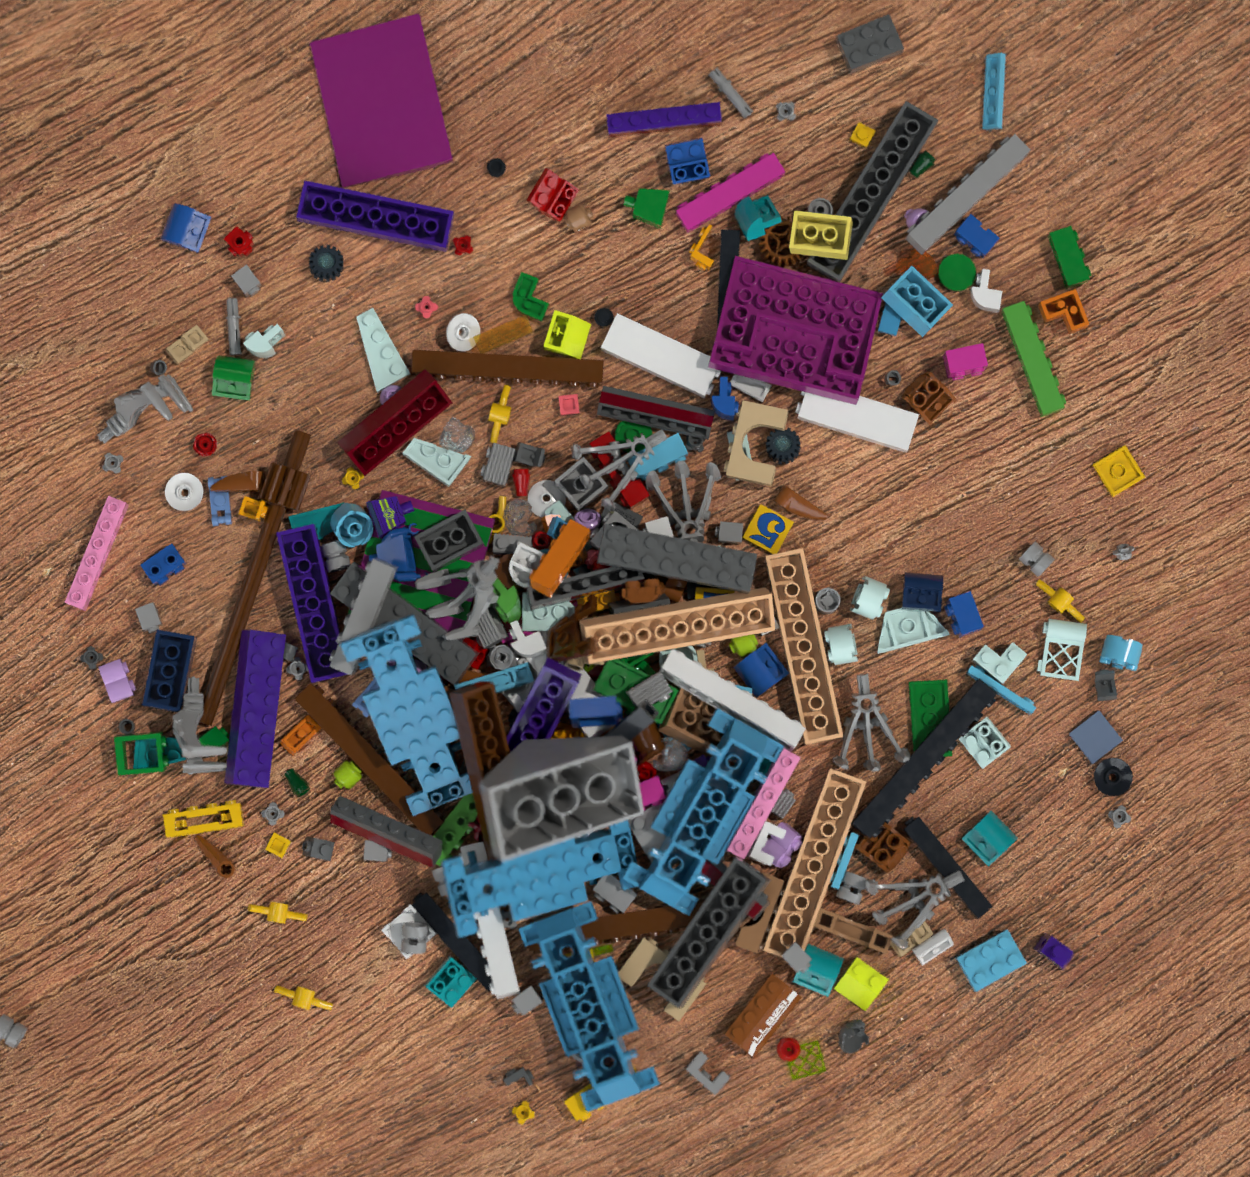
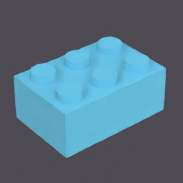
M913 266L881 297L922 337L953 306Z
M1008 929L955 958L974 992L981 990L1027 964Z

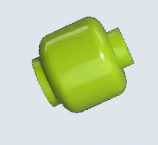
M754 634L731 638L732 642L729 643L733 654L737 653L740 657L756 651V645H758Z
M344 761L333 772L336 778L334 782L341 789L343 787L351 789L361 780L362 770L354 761Z

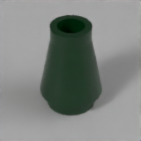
M926 150L923 153L920 152L909 172L918 179L920 175L935 165L936 159Z
M294 768L284 774L293 795L300 798L310 791L309 783Z

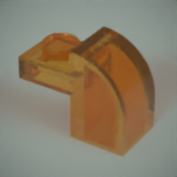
M917 250L910 251L909 256L911 259L908 260L907 257L902 258L894 266L896 275L906 272L911 266L927 280L939 274L932 256L927 252L921 255Z

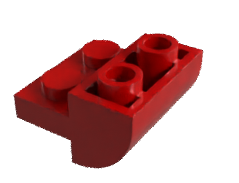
M545 168L526 201L536 207V210L561 222L579 189L550 169Z

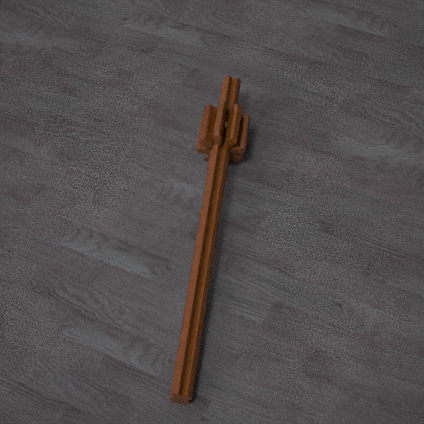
M295 430L283 465L274 462L270 463L259 495L260 499L270 502L203 697V716L199 722L210 726L213 724L240 645L241 632L246 628L277 538L276 533L279 532L286 508L299 511L310 480L309 474L300 471L312 436L303 431Z

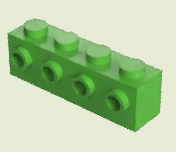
M472 793L463 796L433 836L442 840V855L436 862L440 867L442 866L441 861L452 858L450 854L454 848L458 850L463 844V836L466 833L469 835L473 831V828L467 825L470 822L474 823L477 819V810Z

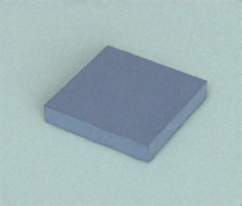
M1099 710L1069 733V736L1091 764H1094L1123 741Z

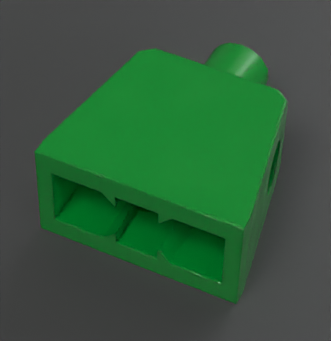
M640 188L637 197L625 196L623 206L634 208L633 218L661 229L669 191Z

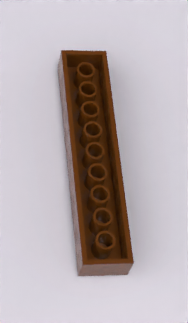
M479 681L452 691L449 694L488 860H497L498 858L493 855L479 782L510 754L494 682Z

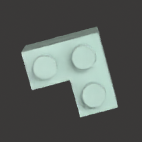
M1012 642L1002 655L999 656L985 644L972 659V662L983 668L986 674L1002 685L1027 656V653Z

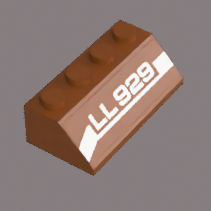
M771 973L724 1035L755 1058L802 997Z

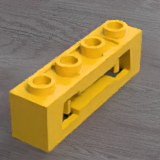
M236 800L225 801L223 806H217V803L206 804V808L198 809V806L187 807V811L179 812V809L167 810L168 814H163L166 838L245 827L242 804L236 803ZM229 810L230 812L221 814V820H232L231 823H207L188 826V829L177 831V828L187 827L186 820L177 821V818L187 817L191 819L217 815L221 811Z

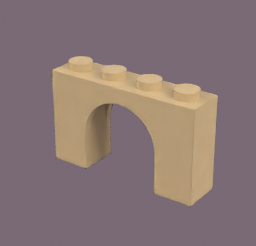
M743 400L742 405L738 406V413H736V416H739L738 424L734 423L732 434L735 435L734 442H730L728 453L731 454L729 461L726 460L724 472H727L726 476L728 478L772 487L776 467L749 459L743 452V440L749 431L757 427L785 431L789 414L788 410Z
M650 937L647 940L643 938L619 971L620 978L632 987L647 967L657 963L662 964L670 952L666 949L663 951L658 949V943ZM703 978L683 1008H677L669 1002L663 1010L677 1021H680L705 987L706 983L703 982L705 978Z

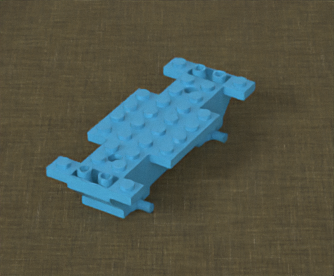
M414 614L397 621L393 620L340 643L347 662L365 655L367 656V660L358 662L360 670L371 666L380 688L362 694V697L391 765L410 758L411 761L401 764L403 772L414 768L423 790L406 796V801L413 816L472 793L468 772L461 775L455 760L454 752L462 749L461 741L453 745L450 743L460 737L453 708L436 667L433 666L418 672L412 657V650L422 647L420 639L410 643L406 640L421 634ZM389 660L396 661L394 666H388L386 663ZM438 763L439 766L437 768H431L430 764Z
M716 708L707 725L724 735L717 747L712 744L708 746L711 749L707 748V752L711 753L712 756L706 767L703 768L695 762L687 760L650 826L666 836L659 850L654 847L651 848L657 854L649 851V855L655 857L651 865L646 870L630 861L621 877L688 916L698 901V898L688 893L690 887L696 881L705 886L708 885L707 882H710V878L701 874L703 864L706 859L717 865L719 864L756 798L744 790H746L749 782L754 778L763 784L766 782L764 779L767 780L768 776L758 771L763 757L775 763L784 748L780 743ZM735 756L736 764L729 766L728 759ZM675 858L679 859L678 867L671 868V861Z
M628 820L608 826L606 830L599 829L503 862L500 859H490L483 862L477 861L475 851L467 852L469 864L465 867L460 856L441 861L451 914L454 918L458 937L478 932L474 913L480 912L481 916L489 915L488 909L509 904L512 920L519 921L588 901L584 882L589 881V885H594L598 883L596 878L617 872L621 889L626 890L636 887L621 878L630 861L637 864ZM598 853V859L593 862V855ZM489 884V890L483 893V886Z
M592 901L519 928L525 947L537 942L540 944L542 957L532 960V964H535L533 965L534 969L545 965L552 976V979L539 983L565 1055L568 1057L580 1052L584 1068L573 1071L574 1075L579 1074L574 1077L578 1079L587 1075L594 1088L580 1094L587 1112L660 1085L654 1066L635 1073L630 1059L638 1056V1053L632 1054L637 1052V1050L634 1048L627 1051L622 1036L639 1030V1026L612 956L597 962L593 961L589 947L596 945V942L590 943L595 941V939L592 937L585 940L580 927L598 920ZM566 946L571 947L573 950L571 957L564 955L563 950ZM606 1057L613 1058V1067H608L605 1064Z

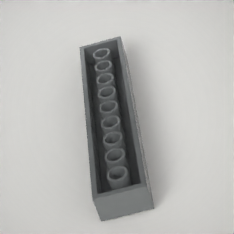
M905 101L836 214L838 216L852 217L853 224L848 260L810 256L807 266L830 280L842 281L937 126L938 119Z

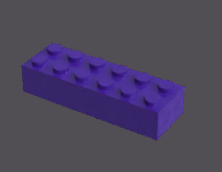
M548 657L546 658L506 736L510 753L524 740L551 738L569 703V699H571L580 682L582 674Z

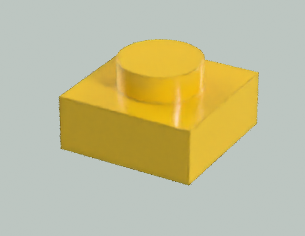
M858 122L850 141L867 149L876 130Z
M274 832L265 850L283 859L292 841Z

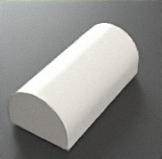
M944 928L913 948L912 951L921 965H924L953 946L954 943Z

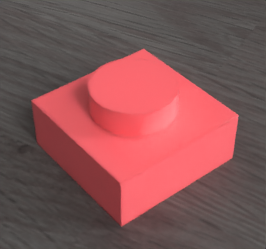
M578 394L559 396L561 416L580 414Z

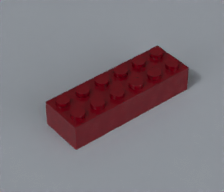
M424 369L337 443L360 472L366 476L453 402L432 375Z

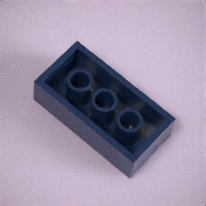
M163 630L156 631L143 706L177 713L184 708V694L187 693L188 678H190L197 642L195 636Z

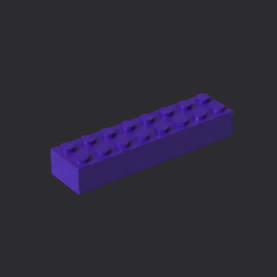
M304 180L296 218L298 222L447 252L455 215L454 211Z
M311 524L277 532L311 683L349 675L330 667L332 661L329 659L333 650H337L339 645L337 639L341 631L333 597L330 594V584L316 525Z
M242 630L224 784L269 788L286 639L285 634L256 630Z

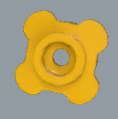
M349 467L345 477L342 478V483L344 485L348 484L356 490L360 487L359 483L364 479V475L354 470L353 467Z
M523 1101L522 1105L512 1109V1113L518 1118L519 1124H524L526 1120L532 1119L535 1116V1112L531 1111L530 1104L527 1101Z

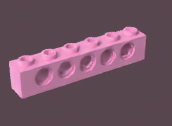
M111 496L107 497L65 600L66 604L86 611L129 505L126 502Z
M783 748L776 762H772L766 773L768 778L767 780L764 779L766 781L764 784L761 782L754 794L756 798L726 849L728 852L743 860L745 859L799 762V756Z

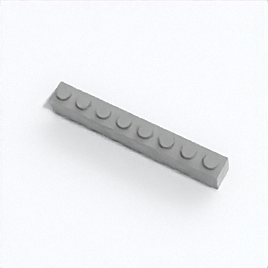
M1015 134L1011 138L1007 136L1000 143L1001 147L998 150L994 148L987 155L988 159L984 163L980 161L974 167L975 172L971 175L966 174L960 182L962 184L958 188L954 186L947 193L948 197L945 200L941 198L933 206L935 209L931 213L927 211L920 218L922 221L918 225L913 224L907 230L909 234L906 240L921 255L1029 154L1031 149Z

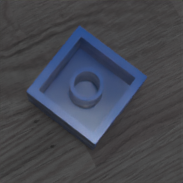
M971 591L947 600L944 608L947 616L952 618L953 624H951L954 635L958 634V637L961 638L981 631L984 628Z

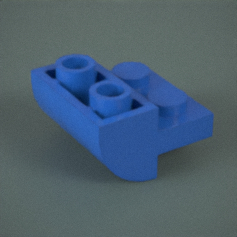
M702 137L665 145L669 172L673 184L710 177Z
M174 203L160 239L199 253L211 217L195 211L196 209Z
M720 377L719 396H712V409L715 410V414L718 417L733 421L734 416L738 413L739 401H735V396H731V382H728V377Z
M767 643L733 667L747 687L752 688V693L756 698L789 674Z

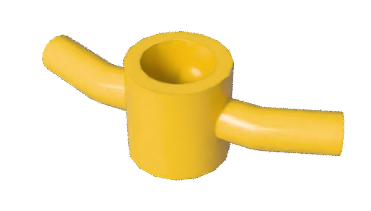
M509 385L503 386L499 404L493 402L488 419V421L494 422L490 437L491 443H497L501 424L507 425L512 407L506 406L511 389Z
M499 496L497 513L488 517L498 519L502 524L500 529L492 530L489 545L493 541L495 533L499 535L505 530L506 525L503 516L506 511V496Z
M1041 579L1037 581L1036 586L1051 597L1047 603L1060 614L1065 610L1068 611L1079 623L1085 619L1071 605L1074 598L1066 590L1059 587L1055 591Z
M270 901L269 907L254 904L248 905L249 912L266 914V921L285 924L286 918L305 922L308 918V914L288 911L289 905Z
M279 985L275 987V993L293 998L291 1004L310 1010L311 1005L329 1011L333 1007V1003L314 998L315 991L300 986H297L296 991Z

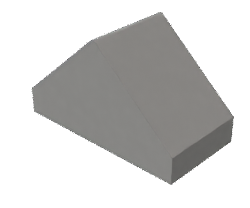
M623 736L524 740L479 782L493 855L502 862L644 815L632 742Z

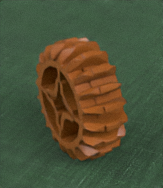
M781 216V223L764 229L766 235L758 237V239L763 240L758 242V246L764 247L760 250L761 254L767 252L764 256L765 260L769 257L772 258L770 261L771 265L776 260L778 261V267L781 266V262H784V266L788 267V261L795 265L794 258L798 261H801L802 258L799 254L780 255L783 250H790L789 244L792 223L789 222L790 216H787L786 221H783ZM777 228H788L782 234L772 232ZM787 236V245H782L780 248L781 240L779 239ZM768 237L772 238V241L777 244L775 252L768 245Z

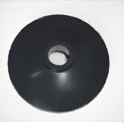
M1119 758L1105 759L1095 769V785L1105 795H1122L1132 784L1133 774L1131 768L1125 761ZM1110 774L1116 776L1115 781L1109 779Z

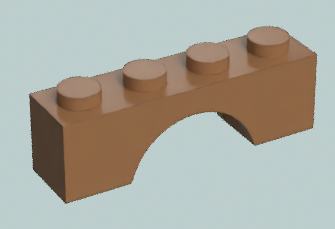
M766 873L762 874L771 881L763 892L768 896L767 901L770 904L756 924L741 927L735 943L736 946L757 953L758 950L762 951L766 940L763 939L765 932L769 933L773 922L770 921L772 914L776 915L779 904L776 902L779 896H783L786 888L783 885L784 880Z
M820 908L813 926L884 954H887L891 938L893 937L891 934L852 921Z

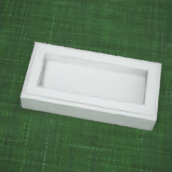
M734 374L730 381L732 387L762 403L772 386L766 382Z

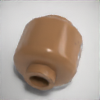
M579 204L568 209L564 219L570 230L573 229L575 232L591 226V218L594 216L589 207L585 208L583 204Z

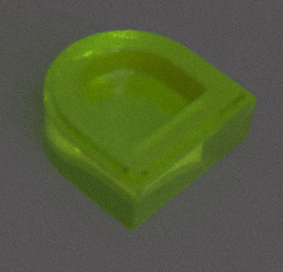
M611 944L593 949L595 956L614 952Z

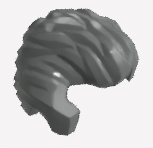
M861 1019L848 1022L840 1029L838 1043L843 1052L852 1054L860 1050L864 1042L866 1045L869 1044V1036L864 1032L866 1024Z

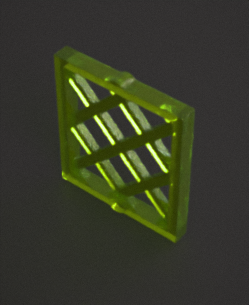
M818 1040L800 1045L801 1050L803 1049L808 1052L805 1058L798 1056V1058L803 1060L800 1067L794 1064L796 1059L792 1062L787 1061L792 1080L826 1072ZM812 1045L810 1050H808L804 1046ZM815 1045L818 1047L819 1050L818 1055L812 1052ZM810 1054L817 1057L814 1063L807 1060ZM818 1059L822 1061V1068L815 1065ZM805 1062L812 1065L809 1071L803 1069ZM792 1066L799 1069L796 1075L792 1072ZM814 1067L820 1070L811 1073ZM800 1071L806 1073L805 1075L798 1076Z

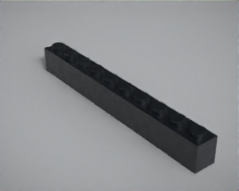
M981 679L976 680L911 754L910 759L904 762L851 824L867 839L871 837L876 838L882 831L880 827L883 823L886 822L888 824L895 816L893 812L897 807L901 809L907 803L905 798L910 793L913 795L920 788L918 783L922 779L926 781L933 773L931 771L932 767L935 764L939 766L946 758L943 755L947 750L951 752L958 744L956 740L960 736L964 737L971 728L968 726L973 721L975 723L978 722L983 716L982 710L985 707L989 709L996 701L994 697L997 693Z

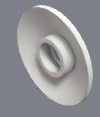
M461 313L450 320L446 329L449 345L457 351L464 352L472 349L477 344L480 337V326L475 317L470 314Z
M180 473L168 481L165 487V497L174 509L189 511L197 507L201 502L203 486L194 475ZM188 490V495L182 496V491Z
M543 480L537 482L528 493V505L531 511L539 517L546 516L544 511L559 500L565 506L566 497L554 484V481ZM545 495L550 496V500L548 502H545L543 500V497Z

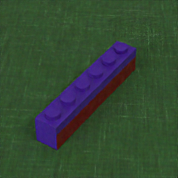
M720 102L606 114L609 138L722 125Z

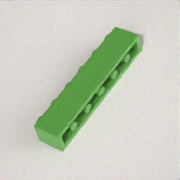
M1025 301L1003 308L1001 311L1041 418L1063 410L1066 400L1063 393H1059L1057 388L1059 381L1056 375H1052V363L1050 358H1046L1044 354L1046 348L1043 340L1039 341L1037 335L1039 329L1036 322L1033 323L1031 320L1032 311L1029 304L1026 305Z

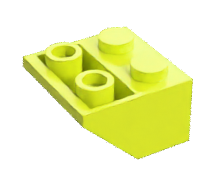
M554 310L544 343V350L573 359H581L591 324L573 315Z

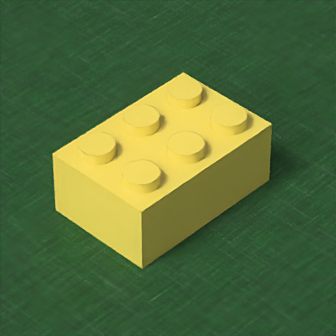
M794 211L789 244L790 253L848 260L853 224L852 217Z

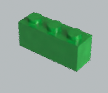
M1072 226L1050 232L1048 239L1065 288L1069 289L1087 283L1090 280L1091 272L1089 266L1084 264L1083 259L1085 255L1083 249L1078 247L1077 241L1079 238L1076 230H1073Z

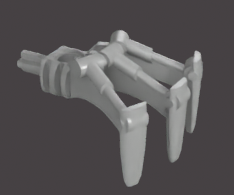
M163 374L158 377L159 382L157 385L147 382L138 389L130 390L114 399L116 414L106 421L108 427L98 434V439L105 444L115 435L118 437L125 434L135 426L141 413L150 404H153L163 417L170 421L173 416L162 399L169 396L184 413L187 411L192 412V405L176 380L169 374L167 376Z
M662 429L648 438H645L641 433L640 438L637 436L633 437L634 442L627 439V443L619 444V441L610 442L608 446L581 448L578 444H573L571 451L572 458L575 460H579L582 454L611 453V456L614 458L612 459L613 463L591 476L588 474L581 475L580 481L585 489H591L594 484L592 481L604 474H609L616 469L623 472L624 477L617 485L618 487L610 498L606 497L601 500V506L610 512L611 510L614 511L616 503L613 501L621 490H624L630 480L634 481L639 473L635 470L639 464L641 466L644 464L642 459L649 460V454L655 455L652 448L668 439ZM643 444L646 447L645 452L642 454L636 453V445ZM631 448L632 451L623 457L621 456L620 450ZM633 456L637 457L631 468L628 467L625 462Z
M678 461L675 464V477L681 479L683 490L682 500L684 509L681 512H674L659 488L661 481L656 471L649 472L646 475L645 487L647 490H654L663 509L668 515L670 526L676 524L675 530L678 531V537L695 542L704 541L703 527L705 523L703 520L709 521L711 511L708 510L714 481H719L722 477L718 466L715 463H707L706 476L709 479L701 508L695 510L691 508L690 495L687 492L686 478H689L690 475L689 467L685 461ZM689 528L696 530L693 534L686 533V530Z
M491 556L488 560H479L470 565L469 568L449 574L448 569H443L428 574L415 582L417 589H428L451 583V578L468 576L469 584L460 596L426 611L429 618L459 614L464 611L461 604L475 596L473 610L465 625L443 635L444 639L455 640L470 636L475 637L482 633L476 625L490 604L498 600V596L493 592L494 588L491 586L497 579L494 570L498 566V559H494Z
M868 674L857 675L859 693L852 694V697L855 698L852 700V705L856 707L851 708V718L845 717L843 726L846 727L843 736L844 741L840 756L836 755L833 757V764L843 769H849L846 754L853 731L859 728L863 730L869 759L863 763L864 768L872 772L880 771L881 766L879 761L874 759L870 729H873L874 726H880L885 736L896 749L894 753L895 760L902 763L910 759L908 749L899 747L892 735L893 732L886 723L888 718L884 712L879 713L881 706L875 705L879 703V699L875 697L877 696L876 691H870ZM863 699H870L868 707H861ZM873 711L876 717L870 719L869 713ZM861 712H863V720L858 721Z
M195 677L188 678V693L184 694V708L178 714L173 715V733L179 747L182 748V757H185L187 760L186 764H183V773L195 774L225 771L227 763L206 762L201 759V757L226 754L227 748L203 746L197 738V726L203 716V694L199 693V678Z
M960 871L944 879L938 873L937 878L932 875L929 877L930 881L924 878L920 883H918V879H909L908 883L878 884V881H875V879L867 880L865 883L866 890L871 895H876L878 890L881 889L909 890V893H911V900L887 912L874 911V919L879 925L884 926L888 922L887 917L913 907L919 909V916L902 936L899 935L898 937L891 938L893 943L902 950L908 948L909 942L906 941L907 938L926 919L930 921L935 913L932 909L935 905H939V899L944 901L946 899L945 895L951 896L950 888L965 881ZM934 884L941 886L938 894H933L932 892ZM926 887V891L919 894L918 888ZM932 896L927 905H925L923 900Z

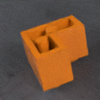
M1076 289L1041 301L1038 305L1044 323L1063 317L1069 334L1089 326V321Z

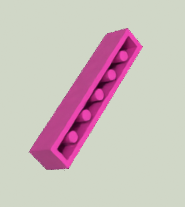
M767 153L761 156L759 162L754 165L752 163L746 165L739 174L735 172L726 178L727 181L722 184L718 182L712 185L710 191L705 194L704 192L697 194L692 202L688 203L686 201L677 207L676 215L686 232L693 231L737 205L744 198L752 196L784 177L786 172L774 153L771 155Z

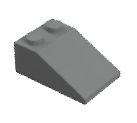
M662 803L645 810L644 815L628 820L635 837L651 863L655 857L649 855V851L657 854L651 848L654 847L659 850L666 838L665 835L650 827ZM675 858L671 861V868L679 864V859Z

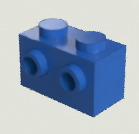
M171 543L140 566L155 586L157 584L161 586L169 580L168 577L173 573L177 575L182 572L187 563Z

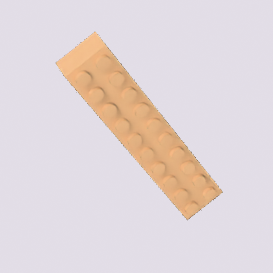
M801 548L765 556L799 722L806 728L802 734L804 745L842 738V727L804 550Z
M766 587L753 589L748 594L736 592L579 620L582 641L590 636L596 640L595 654L584 657L589 664L775 630L772 593Z
M831 768L829 769L763 951L782 958L781 955L795 942L805 951L866 781Z

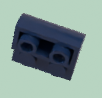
M904 572L902 609L941 612L943 575Z

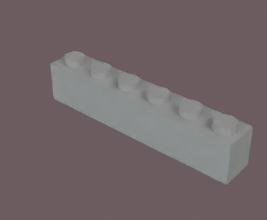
M378 558L368 562L365 569L367 575L365 579L362 578L358 586L360 590L359 595L354 597L351 604L353 608L351 615L348 614L344 621L345 630L338 636L337 643L339 645L337 650H333L329 660L332 661L330 667L349 675L356 673L358 662H360L362 657L347 662L340 643L374 628L397 571V566Z

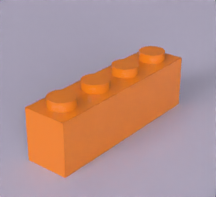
M572 519L567 524H563L559 537L553 539L549 552L541 557L537 570L534 569L529 577L531 588L549 598L552 597L590 539V529Z

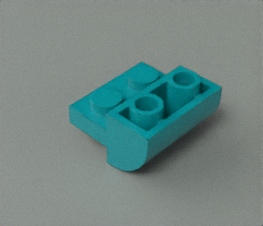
M768 195L754 201L748 196L741 200L735 209V219L747 241L766 235L765 228L782 222L780 214Z
M992 810L962 838L988 867L1018 839Z
M808 943L805 953L812 959L809 962L811 966L803 973L801 971L796 972L793 982L828 997L844 958Z
M449 955L424 986L449 1007L453 1008L475 982L476 978Z

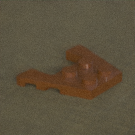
M594 594L587 597L589 601L583 606L579 604L575 607L574 613L569 618L565 616L548 630L546 658L562 662L595 654L596 640L590 636L580 642L581 630L579 621L597 611L598 598Z

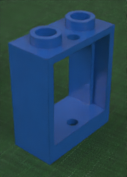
M616 696L569 699L570 719L573 728L616 725L619 723V719L623 718L621 702H617Z

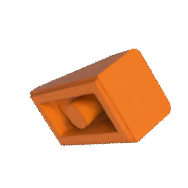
M307 715L280 741V744L294 756L321 727L312 717Z

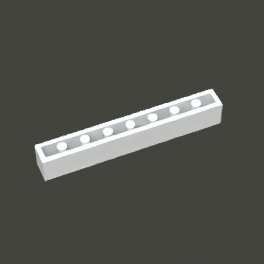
M672 649L659 670L667 680L714 708L722 710L784 746V749L790 752L796 747L806 729L799 721L789 719L782 711L774 710L763 700H757L752 697L750 692L741 690L733 682L720 678L716 672L705 669L698 661L688 659L681 651Z
M483 842L460 847L462 853H458V856L462 857V862L465 866L469 864L467 854L469 851H475L477 861L483 862L488 860ZM489 884L483 886V893L489 890ZM499 906L488 909L489 915L481 916L480 912L474 913L475 920L478 919L479 923L477 935L479 939H483L484 944L480 946L483 958L487 957L488 964L485 965L487 976H491L493 983H490L492 995L496 994L497 999L520 994Z

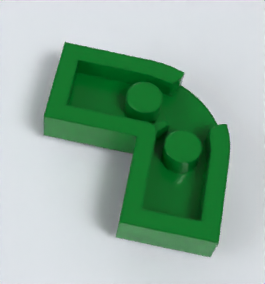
M521 272L513 291L514 305L520 313L542 322L549 303L533 297L539 279Z

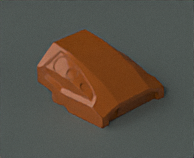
M930 371L920 375L905 389L902 398L929 426L933 425L932 422L952 402L957 401L948 388Z
M657 579L645 580L644 584L641 585L640 581H627L622 589V597L633 604L654 602L665 593V585L663 582L659 583Z
M884 822L880 827L882 831L876 838L871 837L867 839L864 837L854 848L880 867L885 873H888L906 855L911 843Z

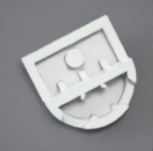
M519 541L509 565L512 579L520 586L531 587L530 574L534 569L537 570L541 557L546 553Z

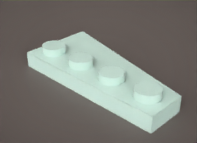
M371 308L357 316L369 366L378 393L385 387L410 375V372L375 310Z

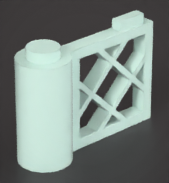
M1048 619L1047 622H1044L1042 633H1046L1042 660H1038L1037 671H1040L1041 676L1079 681L1087 624ZM1049 642L1058 643L1061 647V650L1053 656L1048 650ZM1071 645L1079 646L1078 654L1071 658L1066 649ZM1064 651L1070 660L1063 666H1060L1055 657ZM1053 659L1059 669L1053 673L1045 672L1046 664ZM1071 662L1076 668L1075 676L1067 675L1063 670Z

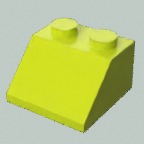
M855 957L834 989L866 1011L889 979L858 957Z

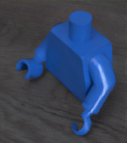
M416 523L410 524L408 528L402 527L389 531L382 538L381 543L376 545L377 554L369 555V561L378 558L397 566L398 568L393 578L397 581H416V579L421 578L420 574L415 572L416 566L411 536H416L419 531L412 532L410 529L417 526Z

